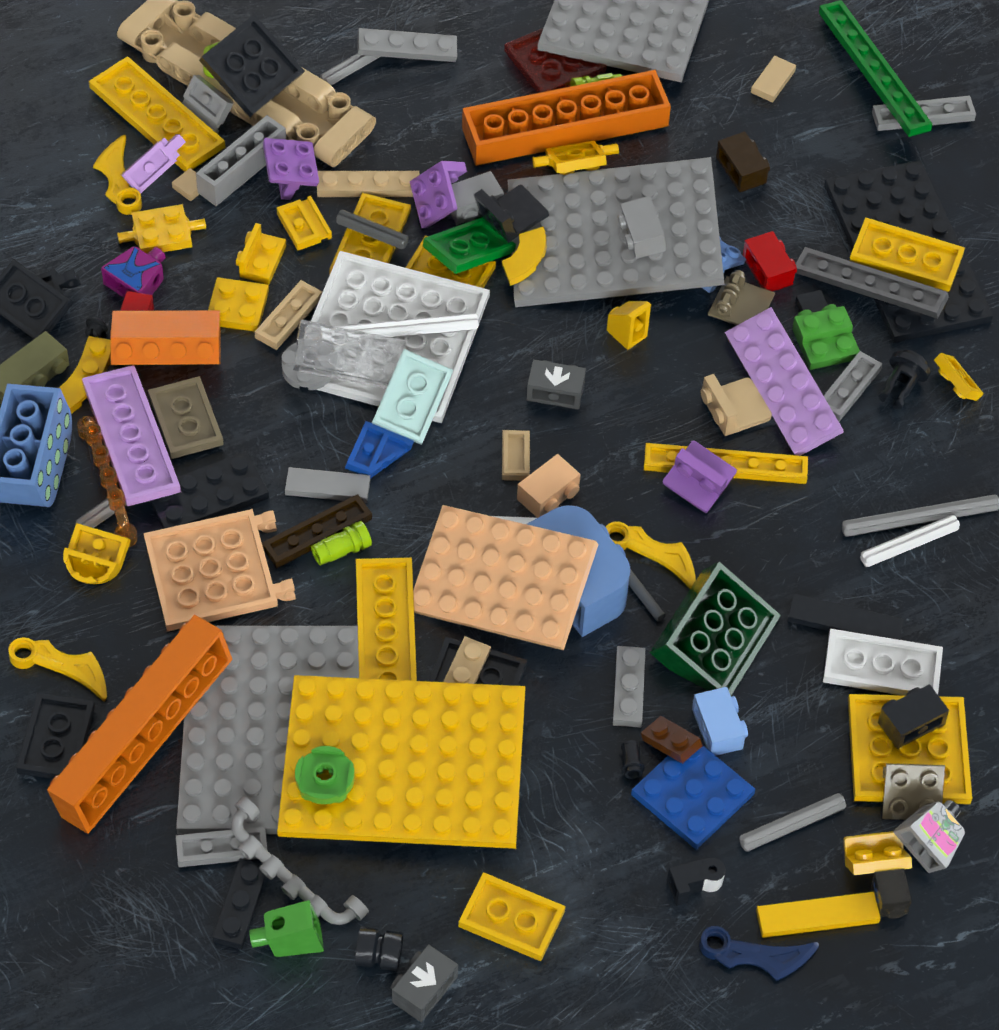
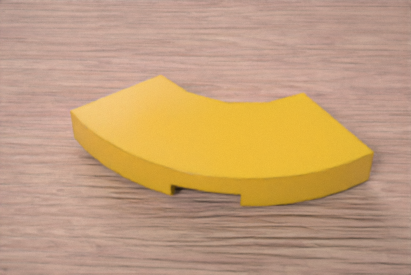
M544 226L519 234L520 243L517 250L511 257L502 261V266L510 286L523 281L534 273L536 266L545 256L547 240Z

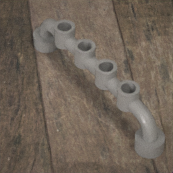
M245 796L235 804L237 811L232 817L231 828L232 833L241 843L237 847L238 850L248 860L256 856L263 863L259 869L270 880L275 876L279 877L285 883L281 889L289 898L294 900L299 896L304 901L310 900L317 917L321 916L331 924H346L354 918L361 921L369 912L368 908L354 895H351L343 904L346 908L344 912L336 913L331 910L321 897L308 889L298 876L292 874L276 856L271 855L254 836L249 835L244 830V820L252 821L260 813L257 806Z

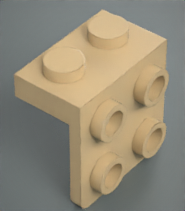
M714 374L704 377L703 388L700 391L702 400L709 408L714 421L719 425L724 436L771 420L772 413L750 378H743L721 386Z

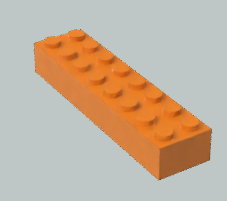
M656 70L466 107L462 110V130L477 166L545 152L546 148L599 141L668 127L671 106Z
M194 614L188 622L181 626L179 633L171 643L164 646L160 656L152 665H149L144 670L140 680L127 690L124 699L116 708L108 713L102 725L90 734L87 743L70 758L68 765L60 775L55 776L51 781L47 791L61 818L85 833H90L233 660L221 629Z

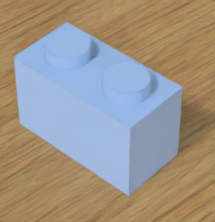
M727 687L694 694L692 710L706 748L715 756L742 750L745 738L748 737V730L745 721H740L737 714L739 708L735 696L731 697Z

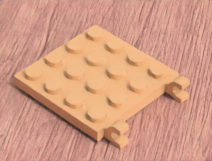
M253 509L143 533L167 631L180 629L194 614L207 622L277 607V599L282 601L296 599L292 578L280 583H272L259 535V530L265 533L277 531L273 510L254 516Z

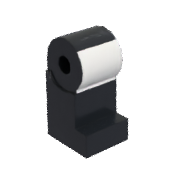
M707 858L670 867L667 883L676 906L688 903L689 895L703 890L707 892L719 890L726 872L723 862L716 858Z

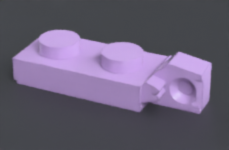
M176 134L169 141L163 138L125 170L121 176L132 188L137 189L141 194L177 161L176 159L180 156L177 150L186 141L180 134Z

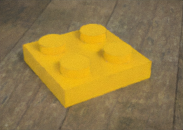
M217 277L208 310H220V327L255 332L261 324L269 293V285Z

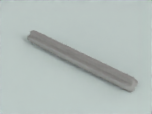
M989 495L845 520L842 522V532L844 536L848 537L934 522L950 515H955L957 518L999 510V498L997 495Z

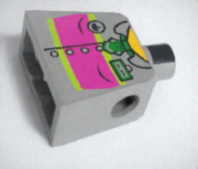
M947 800L944 805L937 801L922 806L893 831L928 873L948 867L965 834L964 828L956 820L961 809L957 803L951 800Z

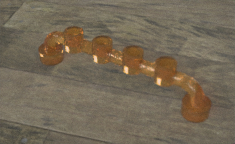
M89 415L82 417L77 422L78 435L92 447L93 462L96 467H99L101 485L108 493L109 508L115 512L118 526L114 534L130 539L129 547H132L138 539L135 526L129 524L125 510L124 492L117 487L116 470L109 465V450L106 446L102 445L101 427L97 425L94 417Z

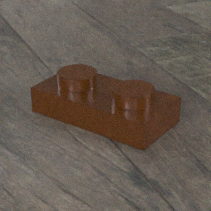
M662 716L658 717L641 732L644 742L682 764L703 746L698 736Z

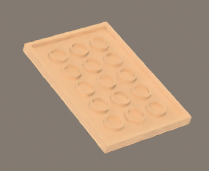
M442 505L413 590L414 613L564 651L599 544L595 540Z

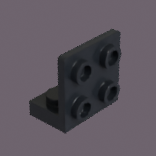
M521 184L498 199L493 195L489 196L483 189L474 194L480 215L508 243L549 216V211Z

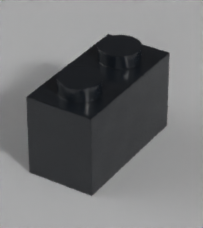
M928 684L921 689L916 687L910 690L905 697L897 701L893 699L885 703L881 708L878 724L894 746L899 749L945 725L949 709L932 686Z

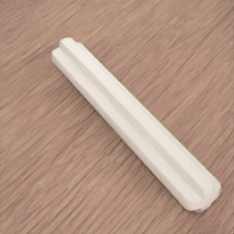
M950 515L862 551L860 559L865 567L872 566L955 532L959 529L960 523L955 515Z

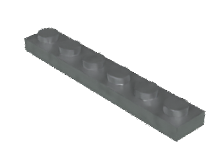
M807 247L804 248L796 262L797 274L937 319L949 298L946 291Z

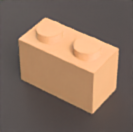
M556 454L518 483L517 500L539 518L558 508L560 503L567 498H573L578 493L580 473L559 454Z

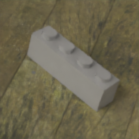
M266 115L196 173L198 194L215 206L220 204L266 166L263 140L265 138L286 140V128Z

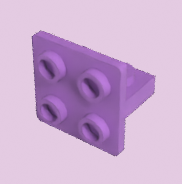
M265 138L263 140L269 182L279 183L281 199L291 200L300 185L317 186L319 184L312 142Z
M691 441L686 450L682 448L677 454L674 466L663 479V485L704 513H707L735 476L737 469L696 441Z

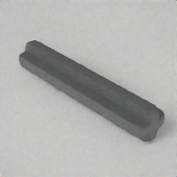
M340 210L337 214L336 222L339 225L399 249H405L408 244V235L346 210Z

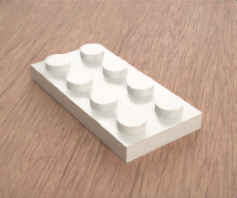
M830 629L823 682L906 696L910 690L916 687L921 689L930 684L938 694L943 647Z

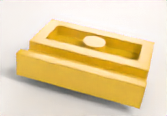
M308 196L307 200H297L276 208L277 215L297 251L321 243L322 239H332V232L311 196Z

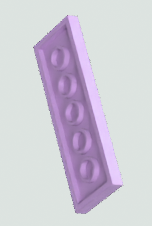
M772 307L725 332L794 455L801 456L844 432Z
M132 365L82 378L84 390L126 505L131 506L180 493L179 481L135 366Z

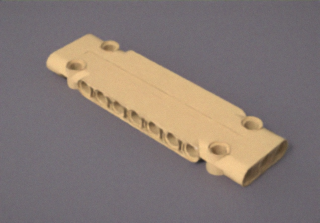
M147 0L124 20L118 29L117 37L142 52V56L147 62L156 63L163 72L186 86H189L194 75H200L233 102L229 112L252 126L268 115L286 128V140L312 142L315 157L331 167H336L375 127L376 118L357 106L353 107L347 94L342 92L336 93L329 83L304 69L305 72L250 118L215 78H210L204 74L203 65L199 61L204 54L205 47L222 41L236 28L211 13L205 12L202 16L196 14L195 6L192 2Z

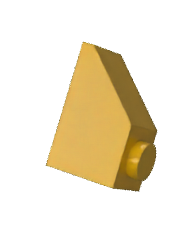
M628 301L620 307L613 308L608 314L607 331L627 350L647 337L651 304L648 301Z

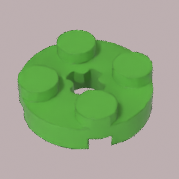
M332 746L316 747L305 757L302 756L295 768L296 786L300 791L301 797L317 804L343 802L353 788L355 781L352 761L345 756L343 751ZM323 770H329V775L332 777L328 780H321V778L317 777V774L320 775L323 773Z

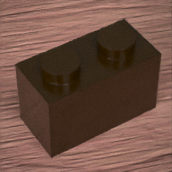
M745 131L718 141L716 158L739 192L767 183L768 172L770 171L769 162L765 157H762L755 141L751 140Z

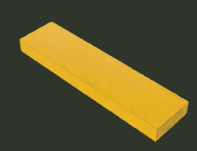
M874 892L757 906L756 909L762 938L876 924L881 919Z

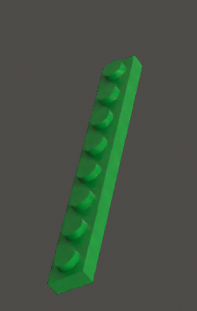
M839 0L820 5V16L908 137L931 131L932 122L843 1Z

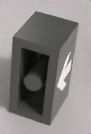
M533 359L527 385L526 401L579 409L585 384L586 368Z
M429 944L423 952L418 951L413 956L407 972L404 975L399 974L391 985L392 1003L421 1023L458 977V964Z

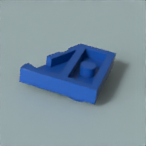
M366 421L349 456L345 469L357 474L370 475L371 479L411 450L414 441Z

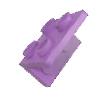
M440 161L410 181L421 228H428L457 210L451 183L456 182L459 176L467 172L465 162Z

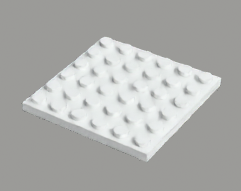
M340 251L303 340L314 337L322 343L320 329L325 327L472 313L477 314L478 322L480 323L490 296V290ZM477 329L323 343L334 354L335 370L331 381L324 387L316 390L379 406L403 350L406 349L453 370L432 420L442 423ZM304 362L302 367L308 366L311 369L313 368V362Z

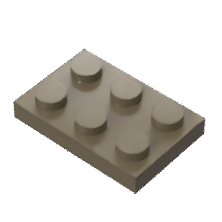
M200 376L148 390V396L171 459L224 445L222 434Z

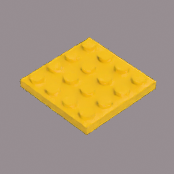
M849 694L848 710L854 801L883 802L885 785L883 767H886V763L945 765L942 804L947 800L954 801L957 804H971L972 789L964 697H940L949 709L945 725L897 749L878 724L881 708L885 703L893 699L897 701L905 696Z

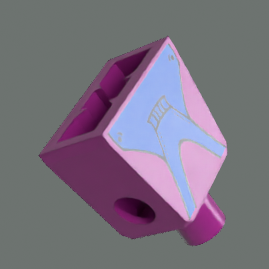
M131 247L101 268L103 284L123 298H125L126 291L153 295L164 279L161 262L165 260V254L158 247H154L148 254L137 247Z

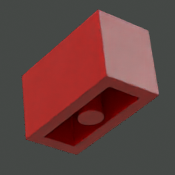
M773 231L745 240L743 256L746 258V263L761 288L773 292L793 285L795 273H797L795 261L788 257L785 252L784 243L782 240H778Z

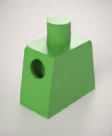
M310 900L268 911L264 914L265 927L249 930L252 947L269 945L276 957L324 951L321 923Z

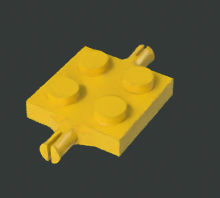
M595 141L546 148L545 156L532 157L534 168L549 165L557 173L567 175L574 173L575 170L585 169L591 171L599 169V166L607 165L606 156L619 154V148L617 143L602 146L596 144Z
M183 204L132 212L134 224L132 231L118 232L117 235L119 244L135 241L139 249L147 254L154 247H158L163 252L191 248V231L206 229L205 218L189 221L185 215Z

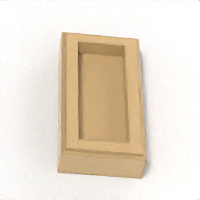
M774 56L753 84L751 93L773 103L796 71V65Z
M503 430L502 480L522 481L530 475V431Z

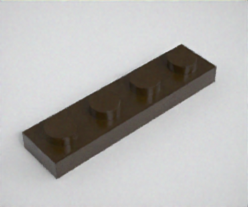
M357 494L262 542L263 550L274 566L278 568L312 551L311 545L333 534L343 532V528L351 527L352 524L358 521L366 523L372 520V513Z

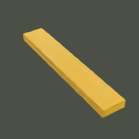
M646 443L644 470L669 472L675 464L679 451L682 448L686 450L688 446ZM706 448L737 469L733 478L799 484L807 483L808 456Z

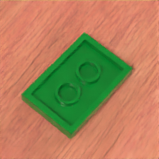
M482 217L425 237L422 247L454 274L512 254L515 251L516 244L513 241L508 243Z

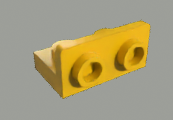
M255 223L252 232L248 231L246 235L244 250H240L236 258L240 277L269 285L286 248V239L263 234L261 232V224Z
M893 831L844 837L845 866L853 875L912 868L911 856L904 850L903 843Z

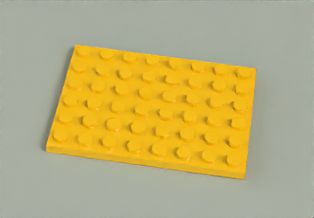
M294 675L277 829L278 837L516 849L525 686ZM316 747H336L343 751L345 756L354 765L355 781L353 788L347 794V798L341 803L317 804L303 799L300 795L295 780L296 764L302 756L305 757ZM323 770L322 774H317V777L321 778V780H328L332 777L329 775V770Z

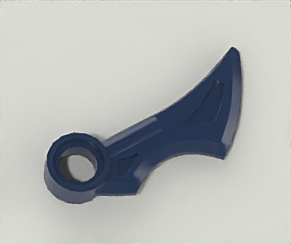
M719 926L706 928L699 942L700 951L705 957L718 960L729 969L738 965L749 964L758 966L768 972L775 981L799 969L812 957L819 947L818 942L795 946H769L732 940L729 933ZM716 936L722 940L723 946L720 949H713L708 946L707 939Z

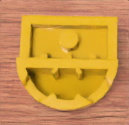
M76 523L69 546L64 548L63 560L70 575L76 580L86 584L106 583L115 578L120 572L131 540Z

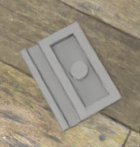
M194 75L183 95L184 100L182 104L218 134V128L220 124L224 123L233 102L203 77Z

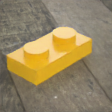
M940 353L934 359L940 367L938 372L946 380L953 383L955 386L953 390L960 398L977 401L984 394L953 356Z

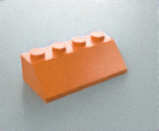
M220 310L112 312L110 338L111 365L221 364Z

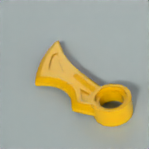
M122 135L100 154L93 168L99 170L108 178L109 186L105 196L116 204L120 213L132 215V212L141 210L142 199L140 192L135 188H131L121 176L125 171L124 148L126 143V135ZM127 198L135 199V202L132 204L122 203Z
M619 521L611 522L606 526L609 535L613 532H618L624 536L622 541L613 540L623 550L629 548L659 563L679 577L691 589L696 581L695 571L691 558L682 542L674 544L660 543L649 537L642 527L627 526Z
M25 637L17 638L10 644L8 649L11 664L16 668L27 669L37 664L76 680L91 690L103 702L106 701L107 691L104 675L92 652L81 655H69L57 650L49 640L33 641ZM21 648L31 651V654L26 658H19L15 655L17 650Z

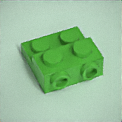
M830 304L825 306L822 311L812 313L811 310H803L794 317L792 330L809 370L852 361L860 351L852 334V322L844 306L836 307V305Z

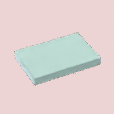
M404 349L372 424L422 445L453 370Z

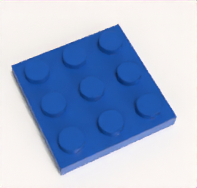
M704 746L683 764L667 756L631 791V795L695 850L755 794L753 786Z

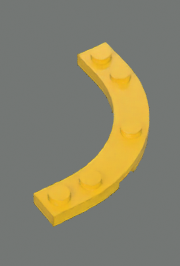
M88 336L78 366L68 380L59 387L70 408L71 414L82 406V402L87 398L82 378L107 372L111 361V340Z

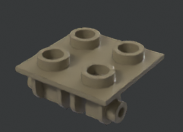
M736 270L731 273L730 277L726 276L724 280L725 285L721 286L708 315L739 325L768 309L775 296V292L746 283L744 272Z
M886 763V767H883L885 785L882 819L906 820L924 805L937 801L942 803L945 765Z

